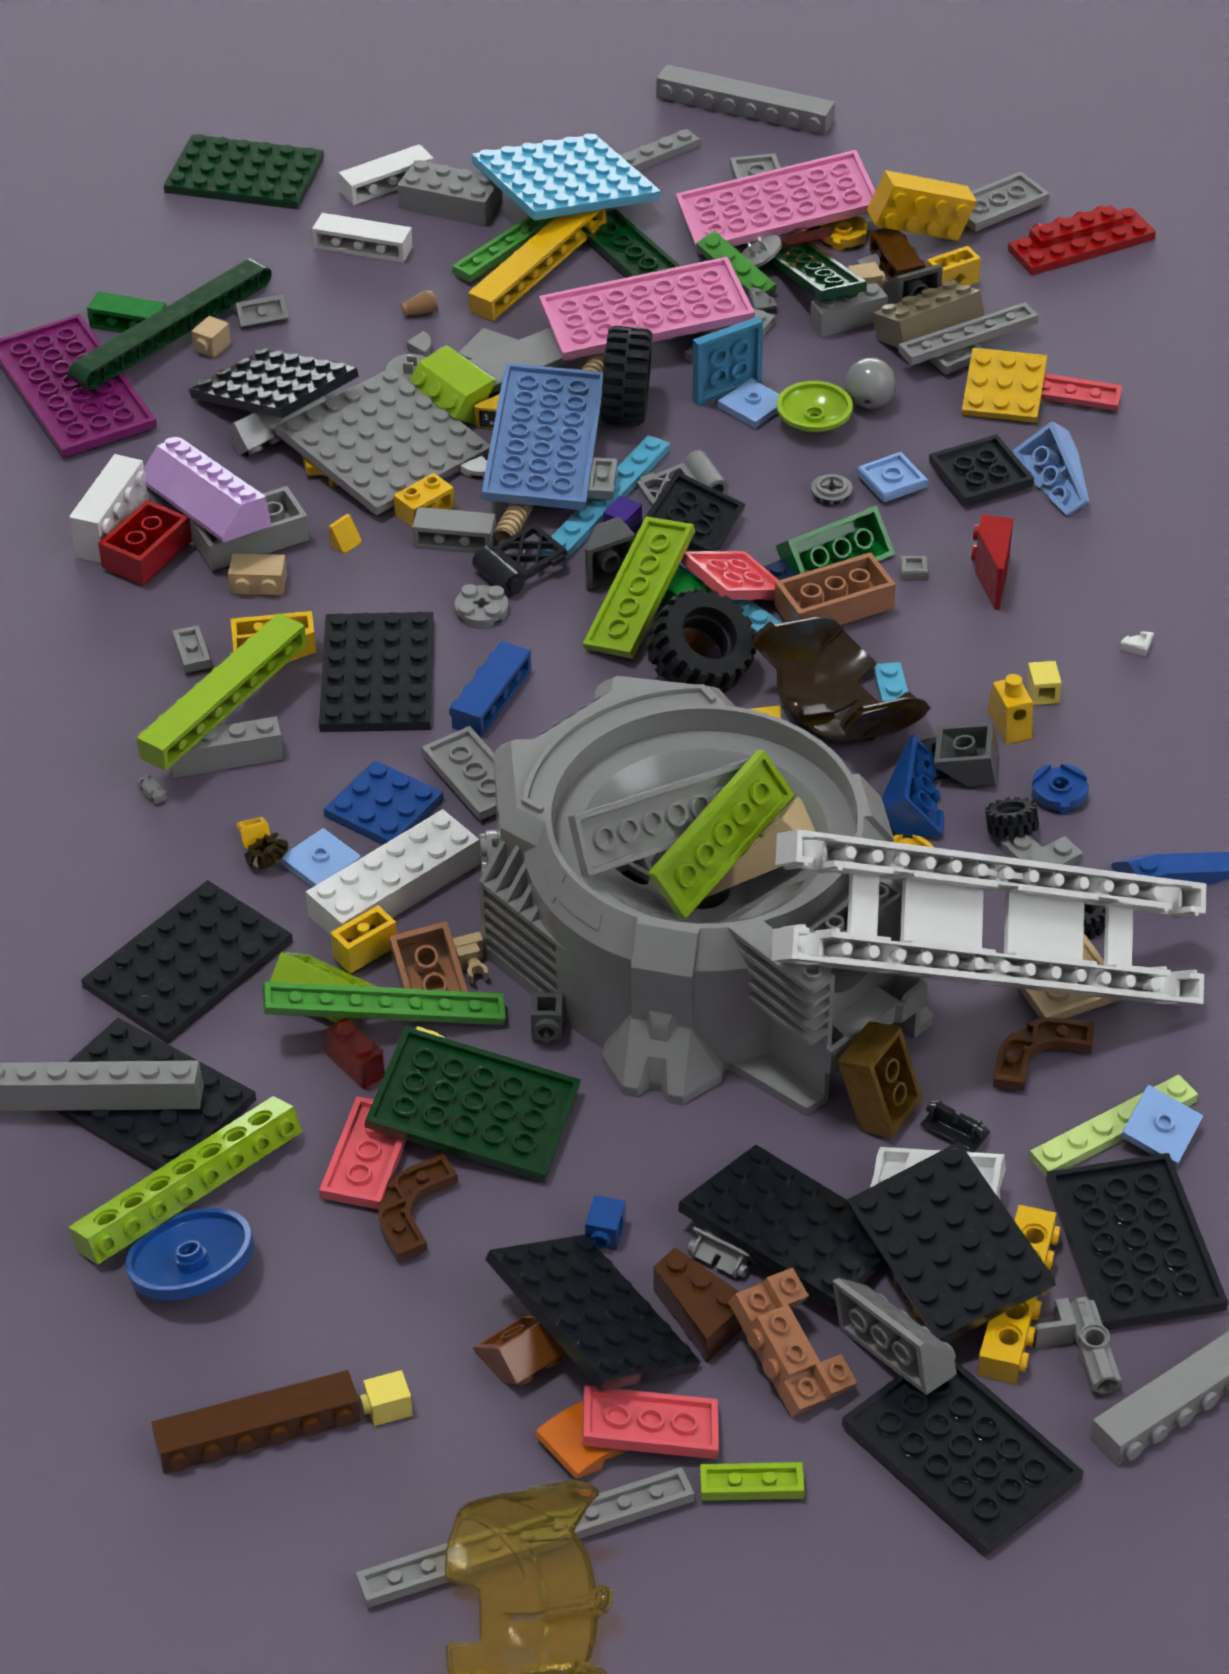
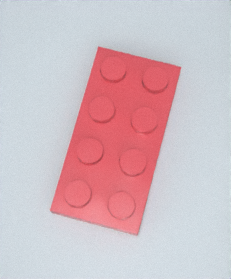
M356 1096L320 1186L319 1195L321 1199L379 1210V1202H382L387 1191V1185L393 1179L407 1140L365 1128V1119L374 1099Z
M585 1385L582 1409V1446L717 1459L719 1452L718 1399L615 1388L599 1391L596 1386Z

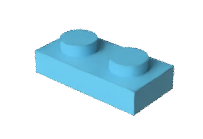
M901 662L876 664L873 668V674L880 703L895 700L908 692Z

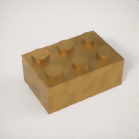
M868 1021L839 1058V1068L861 1132L893 1138L923 1097L901 1027Z

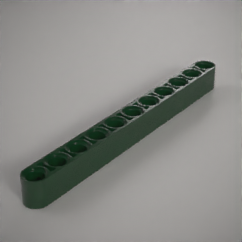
M246 259L75 360L69 367L68 378L88 390L99 387L189 333L208 316L215 317L234 306L235 303L264 288L270 282L272 276L271 269L253 259Z

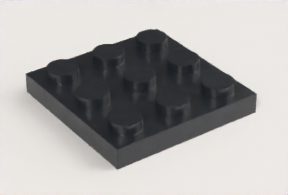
M998 434L929 454V463L964 506L1034 485V477Z
M676 471L646 516L693 524L696 531L688 548L693 551H718L743 513L746 504Z

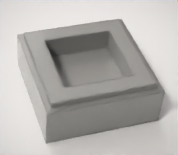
M900 556L901 580H928L927 556Z

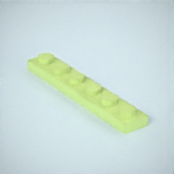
M1179 1074L1154 1087L1187 1107L1196 1103L1198 1099V1093ZM1143 1093L1030 1150L1029 1159L1046 1177L1048 1171L1071 1168L1125 1140L1120 1135Z

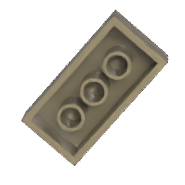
M954 280L945 281L938 288L925 289L922 291V294L917 296L904 297L899 303L883 305L880 310L873 312L877 340L898 348L900 343L984 316L981 290L971 288L970 285L956 283Z

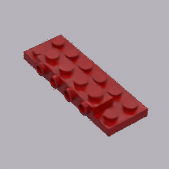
M1099 205L1093 211H1079L1069 218L1058 217L1048 224H1035L1030 228L1029 237L1020 238L1008 243V252L1032 276L1155 240L1156 231L1132 207L1117 211L1112 205Z

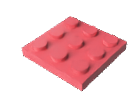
M686 551L681 560V563L688 568V571L699 577L705 586L719 592V596L724 597L726 595L732 599L731 602L733 600L754 601V599L774 601L775 581L779 580L745 551Z

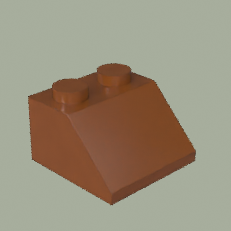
M533 1314L521 1316L473 1347L475 1353L503 1383L517 1384V1386L524 1385L535 1378L534 1373L541 1368L548 1369L557 1365L562 1360L560 1356L566 1353Z

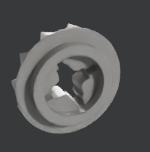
M837 474L819 476L811 484L813 497L820 499L821 503L830 502L831 505L833 502L842 504L843 500L850 499L853 489L852 483L847 478Z

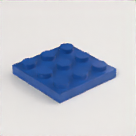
M374 760L324 808V817L384 845L422 822L444 800L442 791Z

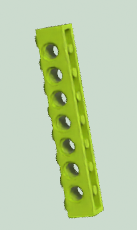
M275 1096L270 1097L70 1225L68 1228L78 1252L99 1265L302 1133L303 1131L294 1107Z

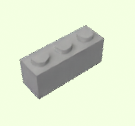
M877 283L868 284L867 291L859 292L854 297L840 296L830 302H825L821 299L812 300L810 325L819 337L823 338L874 324L873 312L880 310L883 305L887 304L888 296Z
M418 507L412 526L413 547L474 553L485 546L493 548L496 516L493 513Z

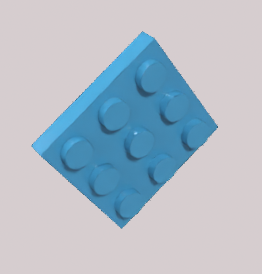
M759 317L693 339L692 400L697 406L729 394L751 378L761 383L763 321Z

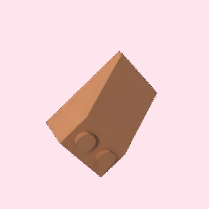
M447 921L389 936V949L402 988L468 992Z

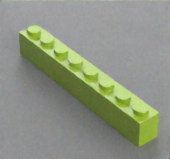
M280 613L266 622L259 631L249 637L243 645L232 652L227 659L215 667L211 673L197 683L182 698L178 699L164 714H161L155 722L136 737L139 758L167 771L307 646L305 625Z

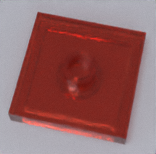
M806 226L793 229L794 234L781 236L780 239L782 240V246L831 237L832 232L831 227L808 231Z

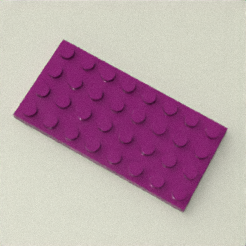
M80 314L0 338L1 368L63 458L157 427L156 418L123 373L93 390H88L68 378L69 367L75 360L102 345Z

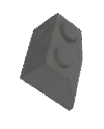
M938 264L899 275L884 284V292L888 296L887 304H896L901 302L904 297L917 296L922 294V291L925 289L940 287L942 284L943 266Z
M621 517L597 524L585 547L586 590L588 592L613 583L635 539V534Z
M994 722L938 726L934 766L966 786L995 784L999 747Z

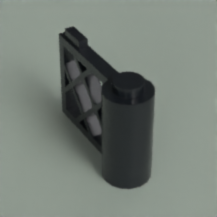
M533 523L494 548L489 546L480 548L472 559V565L494 585L501 586L506 595L512 596L523 589L526 580L550 565L554 567L566 560L567 550L538 525ZM533 534L539 537V541H525L526 538ZM508 549H519L518 554H506L505 551ZM523 549H537V553L523 554ZM542 549L555 550L550 555L541 554ZM521 562H535L533 566L526 570L520 566Z

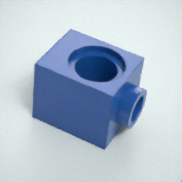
M594 1195L585 1223V1236L592 1239L597 1248L617 1250L626 1222V1201Z

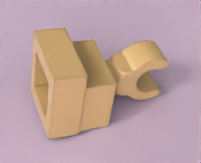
M480 931L452 938L462 972L467 971L469 983H474L473 975L477 973L482 974L484 980L487 981L488 968L480 960V958L484 957L483 938Z

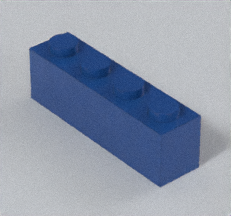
M501 641L495 650H491L483 666L478 667L474 678L464 686L459 698L451 703L449 715L452 720V728L461 730L470 726L482 738L530 673L531 650Z

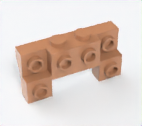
M790 1268L767 1277L761 1284L735 1293L728 1303L744 1330L750 1347L755 1350L766 1376L771 1379L789 1414L793 1418L831 1398L848 1392L857 1384V1381L842 1354L822 1362L817 1357L791 1308L802 1304L809 1295L794 1269Z

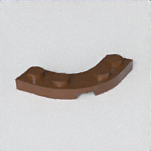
M1046 1018L1028 1022L1027 1027L1015 1033L1013 1031L1010 1032L998 1050L993 1087L1024 1091L1027 1066L1030 1059L1037 1053L1050 1049L1091 1053L1095 1023L1061 1018Z
M444 1153L415 1164L395 1176L387 1185V1191L382 1202H379L378 1214L381 1233L398 1262L428 1251L427 1242L412 1217L413 1208L419 1200L429 1194L458 1183V1175Z

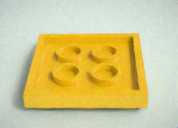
M972 348L962 415L1037 423L1047 366V355Z

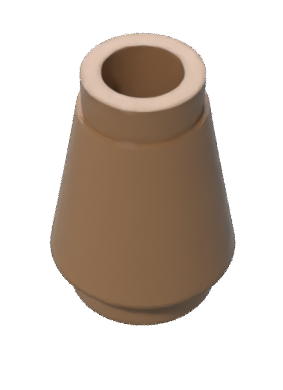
M424 290L401 303V308L404 316L408 317L434 313L433 310L438 309V304L433 291Z

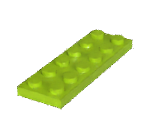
M645 517L583 641L586 650L634 658L696 531L693 524Z
M757 750L647 873L678 918L686 919L794 797L795 794L765 750Z

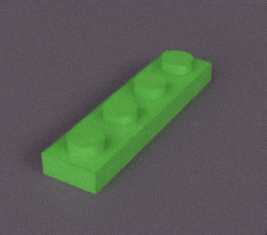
M715 230L696 242L697 250L708 260L728 257L747 294L749 288H759L768 295L776 291V284Z

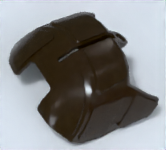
M812 617L773 624L769 621L753 637L751 644L777 670V691L782 703L808 730L825 740L836 743L872 741L876 737L894 734L922 719L931 709L925 700L916 698L911 692H906L895 700L880 703L860 685V681L873 670L877 663L844 631L835 619ZM851 707L850 709L845 710V711H843V712H841V713L835 715L836 713H838V712H840V711H842V710H844V709H847V708Z

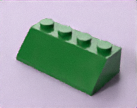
M877 505L775 545L780 560L782 559L797 575L870 552L877 561L895 555Z

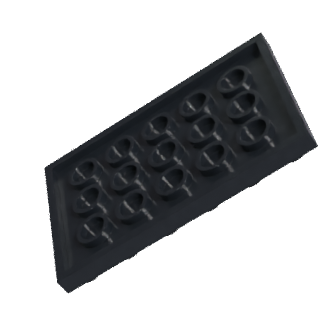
M260 348L255 350L252 356L238 359L235 365L218 370L216 375L199 380L196 386L189 389L192 399L285 418L359 377L357 367L348 366L345 363H333L329 360L314 359V357H303L298 354L283 353V351Z
M433 612L326 614L319 716L320 732L431 730Z
M207 880L82 978V987L168 1044L292 943L293 937L292 933Z
M117 1018L69 1062L198 1060ZM199 1061L204 1085L200 1109L55 1111L159 1169L236 1120L257 1098L254 1090Z
M960 1142L847 1199L849 1209L932 1335L942 1342L948 1343L1056 1286L1053 1275Z
M756 1144L679 1201L678 1211L731 1245L743 1250L750 1257L772 1271L780 1273L793 1268L806 1292L831 1308L836 1306L833 1280L841 1278L863 1284L886 1265L849 1209L845 1198Z
M1169 1153L1047 1172L1046 1181L1088 1298L1095 1301L1102 1325L1106 1329L1227 1310V1297Z
M585 1234L489 1250L485 1261L599 1391L681 1375L697 1370L701 1361L691 1351L690 1347L671 1329V1326L658 1315L651 1304L632 1286V1283L618 1271L612 1261Z
M956 1360L957 1375L927 1395L901 1375H898L842 1417V1426L985 1556L1083 1479L1084 1471Z

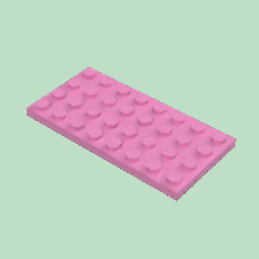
M852 150L677 193L676 199L697 254L700 255L702 253L697 250L696 242L714 230L735 247L757 241L759 236L762 238L768 235L780 236L868 214L867 208L875 193V189L857 150Z
M728 257L539 296L540 306L563 361L605 352L608 329L612 326L648 328L652 331V342L711 329H720L755 318V312Z

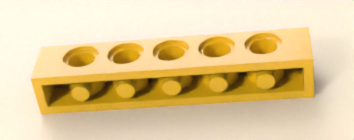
M1018 1205L1015 1222L1048 1270L1051 1271L1055 1251H1050L1051 1245L1057 1246L1061 1227L1055 1226L1057 1213ZM1046 1291L1042 1292L1039 1295L1045 1296ZM1039 1295L988 1321L979 1355L977 1376L1017 1384L1019 1372L1026 1373L1029 1353L1025 1352L1026 1346L1032 1347L1035 1327L1031 1326L1032 1320L1039 1321L1042 1301H1037Z

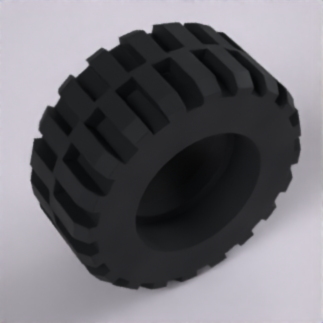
M612 326L608 329L601 396V419L605 422L640 425L645 422L652 358V331L648 328Z
M694 589L693 592L685 590L680 592L678 596H673L662 608L648 631L647 650L651 651L648 656L651 664L656 665L655 671L659 677L663 676L668 682L704 684L705 686L719 688L723 694L728 692L751 666L757 651L751 644L756 632L755 629L750 628L752 622L749 616L745 617L742 613L744 609L739 604L737 606L733 604L730 597L726 595L724 597L719 596V592L709 590V592H705V589ZM694 628L708 634L719 647L721 658L712 659L696 653L687 644L683 635V629Z

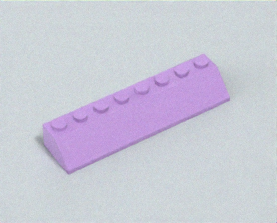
M171 437L166 439L165 443L157 445L144 467V472L147 474L146 486L223 543L272 526L266 496L182 438Z

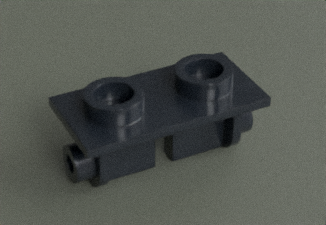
M931 1100L928 1103L926 1111L929 1114L920 1124V1126L954 1143L960 1142L964 1148L974 1153L990 1134V1130L983 1125L981 1120L977 1121L963 1113L958 1115L955 1113V1109L942 1104L940 1100L936 1102Z

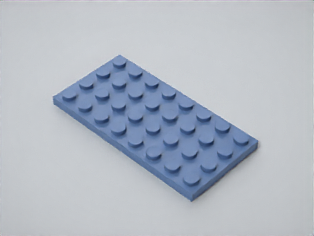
M505 363L481 500L568 508L572 510L586 509L601 410L603 372Z

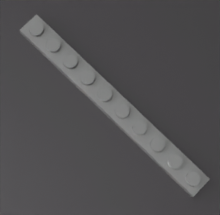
M679 1467L356 1572V1580L366 1607H374L694 1502L695 1493L683 1468Z

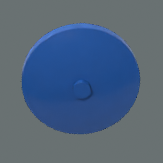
M202 1208L186 1211L172 1216L137 1239L127 1254L126 1271L133 1288L143 1296L167 1301L192 1298L210 1292L235 1277L246 1266L253 1254L254 1237L247 1220L234 1211L221 1208Z

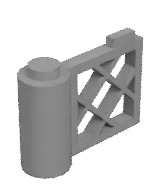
M700 450L688 454L684 463L657 474L652 472L640 477V481H637L639 490L651 507L676 471L723 494L727 493L729 487L727 481L706 453ZM654 484L661 485L658 491L648 489L647 487Z

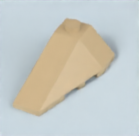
M798 796L772 820L771 824L762 833L763 837L758 836L743 853L744 855L736 861L707 894V897L781 867L775 865L777 833L797 829L816 832L803 801Z

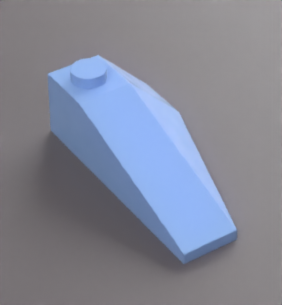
M1052 421L1013 450L1014 455L1034 477V484L1049 496V499L1067 516L1070 517L1089 503L1078 450L1068 430Z

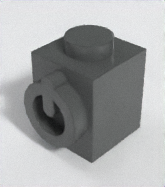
M532 993V1040H541L546 1044L553 1040H562V993Z

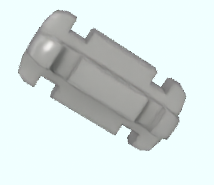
M150 775L139 778V789L143 790L142 792L155 804L166 801V790L162 789L163 787Z

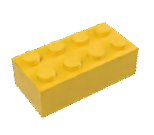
M885 170L867 208V212L877 227L958 241L977 200L967 185Z

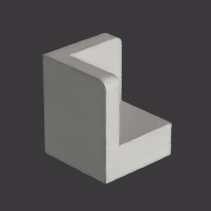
M1068 1298L1055 1299L1053 1316L1040 1317L1039 1321L1032 1320L1031 1326L1035 1327L1033 1341L1035 1349L1074 1343L1076 1322Z

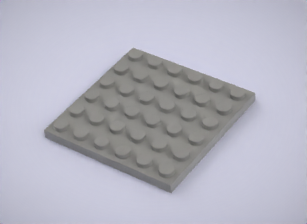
M392 367L276 426V434L376 516L394 506V494L432 473H435L444 480L459 472L461 464L480 456L487 457L490 449L489 443L461 421L450 416L447 411L431 402L429 397L425 396L415 385Z

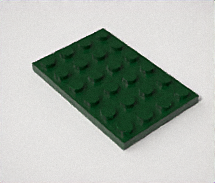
M192 134L164 183V193L298 209L324 159V151L312 147L302 148L292 145L271 144L269 142H253L246 139L237 140L226 137Z
M405 1026L365 1119V1128L544 1182L578 1094L581 1079Z

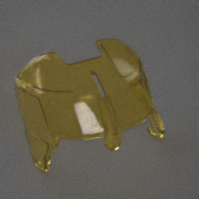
M568 1480L534 1486L524 1491L501 1493L468 1502L458 1510L447 1543L445 1577L448 1581L475 1587L478 1590L480 1640L476 1644L449 1643L446 1646L448 1674H606V1671L589 1663L596 1643L598 1618L607 1613L611 1608L613 1591L610 1587L604 1585L596 1587L594 1571L588 1553L575 1533V1529L587 1508L599 1496V1490L591 1483L580 1480ZM544 1614V1617L541 1619L510 1620V1615Z

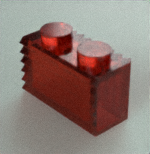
M344 1018L324 1031V1037L326 1038L325 1046H327L326 1054L362 1088L366 1089L384 1077L383 1049H380L376 1042H372V1038L365 1035V1031L357 1028V1024H354V1021H350V1018Z

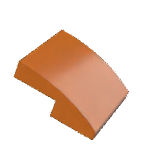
M583 1401L552 1417L540 1426L534 1434L575 1479L601 1470L606 1459L630 1451L582 1446Z

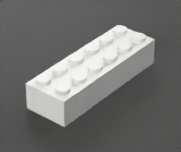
M442 809L307 890L308 916L329 935L330 932L378 905L394 918L480 865V839Z

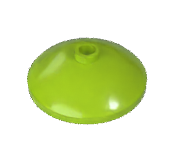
M804 381L793 384L784 389L777 399V412L785 423L797 430L812 433L830 431L843 425L850 418L853 409L852 399L844 389L824 381Z

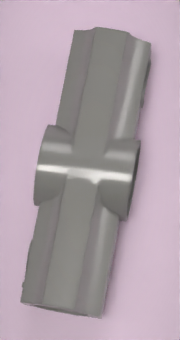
M1087 1297L1076 1298L1070 1303L1076 1322L1074 1336L1078 1345L1077 1357L1084 1364L1092 1391L1098 1392L1100 1395L1110 1394L1121 1386V1378L1109 1345L1110 1333L1102 1325L1095 1301Z

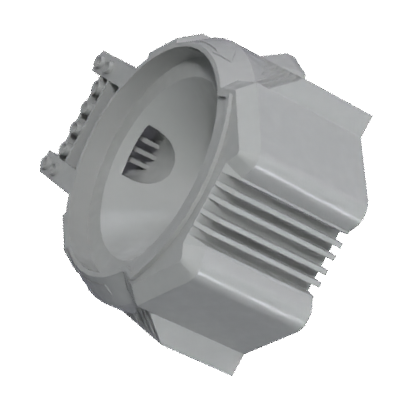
M616 676L598 685L592 703L579 708V711L569 714L567 719L556 722L551 728L540 732V735L531 739H515L500 745L494 753L498 846L479 880L484 957L531 995L532 993H562L563 1021L586 1039L603 1048L602 1063L624 1095L638 1097L648 1090L661 1091L668 1103L684 1105L722 1082L724 1071L730 1070L801 1114L810 1115L828 1102L829 1077L839 1069V1058L868 1021L888 1025L895 1023L913 1038L933 1024V1013L926 1007L927 982L923 978L771 961L773 929L806 924V928H810V933L831 928H840V932H847L850 874L834 872L817 874V870L802 868L785 870L784 866H781L721 892L706 896L686 919L678 918L647 874L652 868L651 861L655 854L591 876L582 877L567 817L750 758L757 750H765L795 794L787 805L798 796L803 801L816 832L894 842L882 798L860 774H854L843 762L842 758L822 740L783 719L766 713L736 707L719 688L705 686L704 684H686ZM629 871L649 883L644 885L635 883L622 875L621 872ZM879 878L877 936L891 937V941L900 942L903 881Z

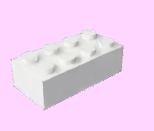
M114 454L71 513L69 521L75 558L101 563L98 543L141 504L149 500L150 495L146 487L147 474L144 472L143 460Z

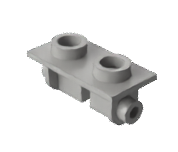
M697 1227L693 1228L698 1238L697 1240L692 1239L687 1246V1251L691 1252V1257L712 1266L716 1257L720 1256L721 1258L716 1268L734 1278H744L749 1270V1267L746 1266L747 1262L753 1265L756 1264V1261L749 1254L723 1241L722 1238L707 1229L703 1231Z

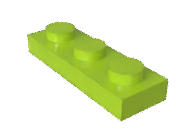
M803 1462L700 1464L701 1501L804 1499Z

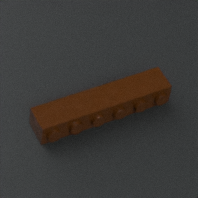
M349 1370L159 1419L151 1423L163 1473L182 1471L187 1467L205 1462H215L221 1458L239 1453H249L254 1449L272 1444H282L287 1440L298 1437L312 1436L328 1429L346 1427L354 1422L361 1421L359 1400Z

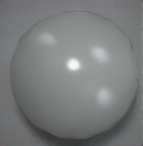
M867 357L857 361L850 367L845 377V391L850 395L852 402L863 409L873 410L884 406L891 400L896 390L895 373L884 360L879 358Z

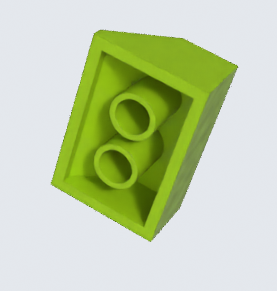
M447 345L419 361L409 379L413 385L425 396L429 397L431 402L439 408L447 411L454 419L474 424V405L487 400L497 381Z
M287 952L280 953L269 981L377 987L309 954ZM326 1017L328 1020L338 1024H343V1021L357 1020L355 1018Z

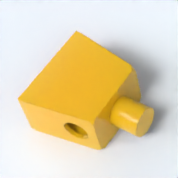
M1009 674L1004 680L992 683L987 705V712L1006 745L1030 740L1033 733L1032 699L1022 683V677L1017 674Z

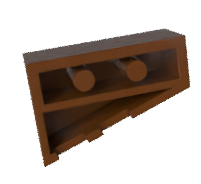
M676 1247L653 1266L654 1292L672 1317L678 1319L685 1329L686 1336L690 1341H694L701 1351L702 1358L707 1363L742 1330L738 1319L728 1303L733 1295L739 1291Z

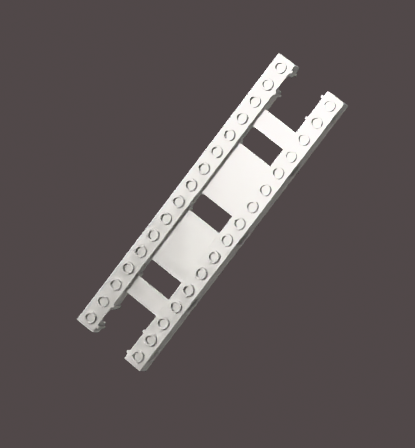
M798 829L777 833L775 865L784 866L785 870L795 868L817 870V874L831 872L850 874L847 932H840V928H831L810 933V928H806V924L773 929L771 961L1174 1006L1204 1004V974L1197 973V970L1171 972V970H1167V966L1150 968L1132 966L1133 910L1142 911L1143 915L1156 913L1172 915V918L1175 919L1206 914V883ZM879 878L903 881L900 942L891 941V937L877 936ZM984 891L1006 894L1004 954L996 953L994 949L982 948ZM1084 904L1105 907L1104 965H1097V961L1083 960Z

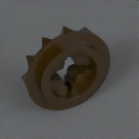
M277 832L272 833L270 836L265 834L263 838L256 839L254 844L248 846L249 851L244 854L246 863L250 868L257 870L275 865L288 850L289 843L284 835H279Z

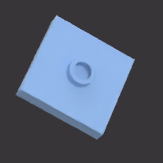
M751 378L718 400V408L756 429L778 414L777 399L780 394Z
M902 452L857 467V475L883 503L928 487V479Z
M322 828L286 852L280 862L310 887H314L361 859L362 856Z
M1148 1084L1120 1137L1151 1155L1169 1153L1176 1167L1203 1115Z

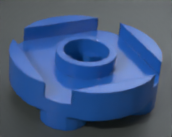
M1051 764L1045 765L1038 769L1033 776L1031 797L1042 806L1055 810L1060 815L1069 814L1072 809L1084 804L1088 798L1089 785L1087 777L1079 768L1069 764H1061L1060 768H1051ZM1065 786L1064 789L1056 788V787Z

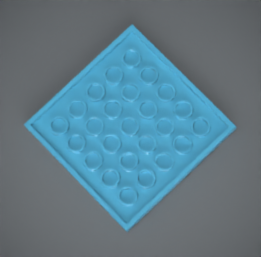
M585 134L583 137L577 138L565 137L563 140L557 141L545 140L543 143L538 144L525 143L519 147L505 146L493 151L482 150L480 153H473L471 156V163L534 221L656 201L661 198V191L652 182L646 179L595 134Z

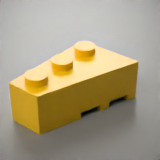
M312 611L282 614L305 625L307 646L289 662L316 653ZM277 614L230 619L233 652Z

